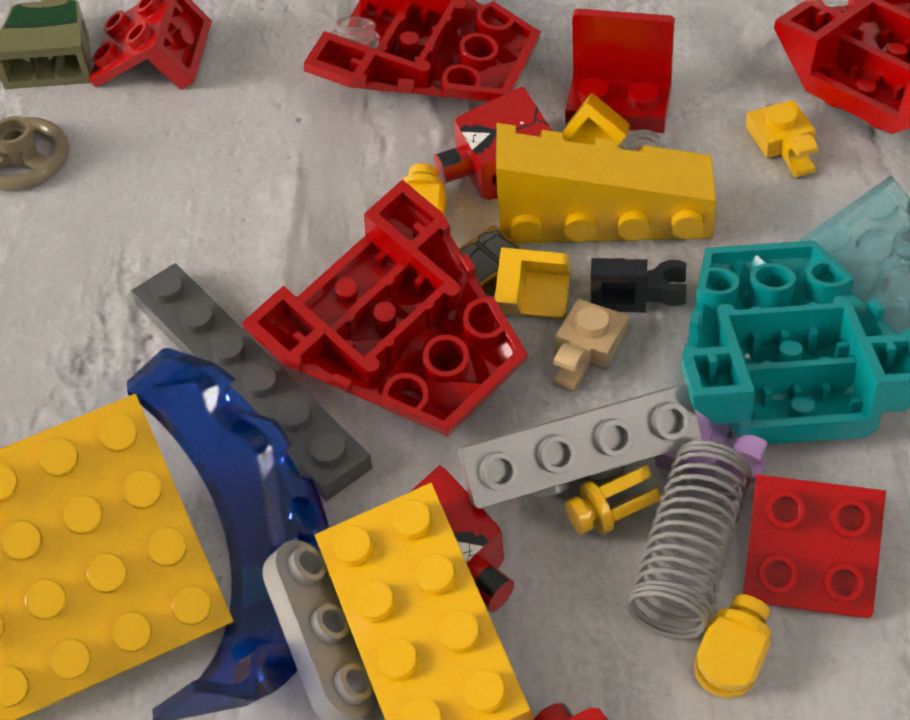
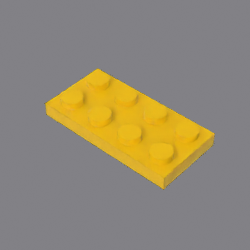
M432 483L314 534L385 720H531L534 718Z

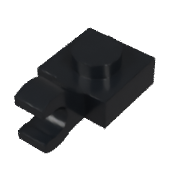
M591 258V303L617 312L646 313V302H658L669 306L683 305L686 301V284H681L680 282H685L686 262L667 260L660 263L655 269L647 271L648 259Z

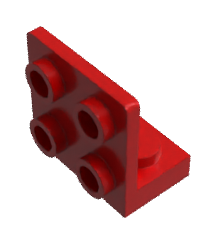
M140 0L136 6L126 12L119 10L112 14L103 26L105 34L101 46L93 55L92 61L94 66L88 81L95 87H98L148 59L160 73L168 77L181 90L195 82L212 20L192 0Z
M575 9L572 17L573 78L565 108V125L589 95L593 93L630 124L629 130L664 133L672 89L675 18L671 15Z
M756 474L743 594L755 597L767 605L861 618L872 617L874 613L886 490Z

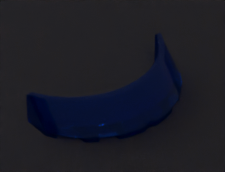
M171 348L160 350L127 380V393L129 396L136 393L140 405L152 414L178 442L197 469L213 499L223 526L229 551L232 579L230 614L234 622L226 625L217 652L198 680L192 681L153 708V720H179L248 706L274 693L298 671L263 580V565L273 552L282 544L291 540L306 542L321 553L314 534L330 528L313 479L300 475L286 450L293 443L275 419L259 415L230 386L236 379L218 364Z

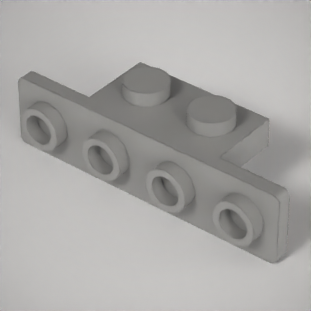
M679 384L462 446L458 454L470 502L474 507L483 508L530 493H534L535 497L558 494L570 488L568 482L589 476L590 480H602L618 476L625 472L624 465L675 451L682 444L701 440V433L696 412L692 407L689 397L688 386Z

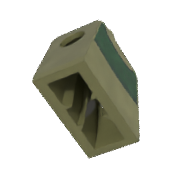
M41 0V2L17 3L11 7L0 30V79L4 89L90 83L88 81L92 71L90 39L78 1Z

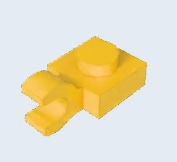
M794 100L747 112L746 129L766 158L781 155L787 163L791 174L796 178L815 173L816 167L811 162L809 154L818 152V146L815 141L816 130Z

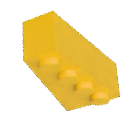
M497 123L496 176L500 230L516 243L713 238L716 194L711 155L644 145L639 151H631L617 146L615 140L595 138L593 145L565 141L564 135L561 132L542 130L539 137L516 133L515 125Z

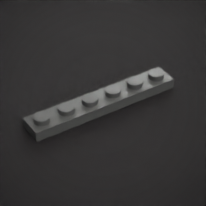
M176 263L131 290L136 305L325 501H328L373 469L370 454Z

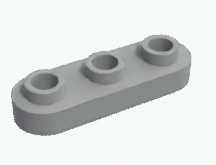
M299 540L287 541L266 559L262 573L265 586L310 704L321 720H362L374 710L377 697L323 556L316 548L306 542Z

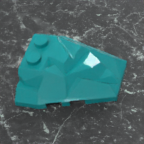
M815 240L706 247L696 290V305L691 313L689 322L687 345H684L681 370L685 383L688 386L692 407L716 424L727 423L737 437L745 434L757 436L767 441V445L866 438L878 430L882 412L906 411L910 408V330L906 329L897 334L883 321L886 308L876 298L868 300L866 304L852 291L855 278Z

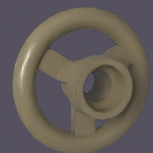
M11 116L0 120V169L9 165H27L34 169L19 175L0 174V190H20L33 187L52 177L62 167L68 155L69 144L67 136L58 125L46 119L36 117ZM36 132L47 135L53 141L54 149L49 158L36 151L33 143Z

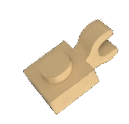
M577 299L555 335V351L557 354L554 358V365L561 368L554 378V384L575 391L579 387L590 364L607 368L628 332L629 315Z

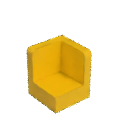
M591 93L560 132L563 133L565 141L593 145L595 138L615 140L616 145L619 146L627 136L630 124Z
M501 247L494 299L503 314L564 319L567 313L572 265L568 254Z

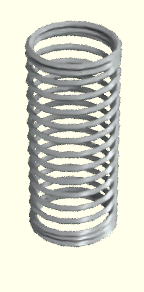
M695 440L682 444L675 453L674 462L671 464V472L668 475L667 484L664 486V493L660 498V506L657 508L656 518L653 520L652 529L649 531V540L645 543V552L641 555V564L637 568V576L634 578L633 588L630 590L629 598L627 599V609L633 619L644 628L658 635L675 639H690L701 636L708 628L710 616L712 615V605L716 601L715 593L719 591V581L723 577L726 557L729 556L730 545L733 544V534L736 532L740 511L743 509V500L746 498V489L749 487L752 477V469L749 462L737 450L710 440ZM692 450H708V451L716 452V453H711V452H706V451H704V452H690V453L685 454L686 452H689V451H692ZM700 456L720 459L738 469L744 479L741 481L731 471L717 465L707 463H687L683 465L682 461L690 457ZM701 467L716 470L729 476L737 484L729 485L727 482L713 476L691 474L686 468ZM685 480L689 485H682L680 481ZM703 480L711 481V482H714V483H716V484L709 483V482H705V481H703ZM682 490L688 497H680L676 492ZM689 490L710 493L723 499L725 502L708 500L697 496ZM734 495L736 500L732 501L727 496ZM679 502L686 508H676L673 503ZM687 502L705 504L721 513L708 512L696 508ZM731 506L733 510L728 512L723 507ZM676 513L684 520H674L669 515ZM684 513L702 516L717 524L701 522L692 519ZM727 517L729 522L724 523L718 518ZM673 525L680 531L671 532L666 526ZM682 525L696 527L712 535H704L701 533H697L683 527ZM661 528L664 533L660 534L658 530ZM714 529H724L726 533L721 535ZM663 537H670L678 543H667ZM679 537L693 539L707 546H699ZM658 540L661 544L656 545L655 541ZM709 540H720L723 545L716 546ZM659 549H667L677 556L664 555ZM677 549L692 552V553L697 554V555H699V556H701V557H703V558L695 557V556H691V555L682 553L681 551H679V550H677ZM654 551L658 556L652 557L651 553ZM706 552H717L719 557L712 558ZM655 561H664L674 568L661 567ZM676 562L685 563L697 569L689 568ZM651 563L654 568L649 569L647 565ZM700 563H712L715 569L709 570ZM652 573H661L673 581L658 580ZM693 574L708 575L711 578V580L703 581L701 578ZM647 575L651 580L645 581L643 577ZM675 575L684 576V577H686V578H688V579H691V580H687V579H684V578H681V577H678V576H675ZM689 586L704 587L708 592L699 593ZM643 596H653L666 605L682 610L694 611L699 617H683L665 612L652 605ZM639 598L650 610L665 618L678 622L695 623L702 621V623L698 627L677 628L661 624L640 610L635 600Z

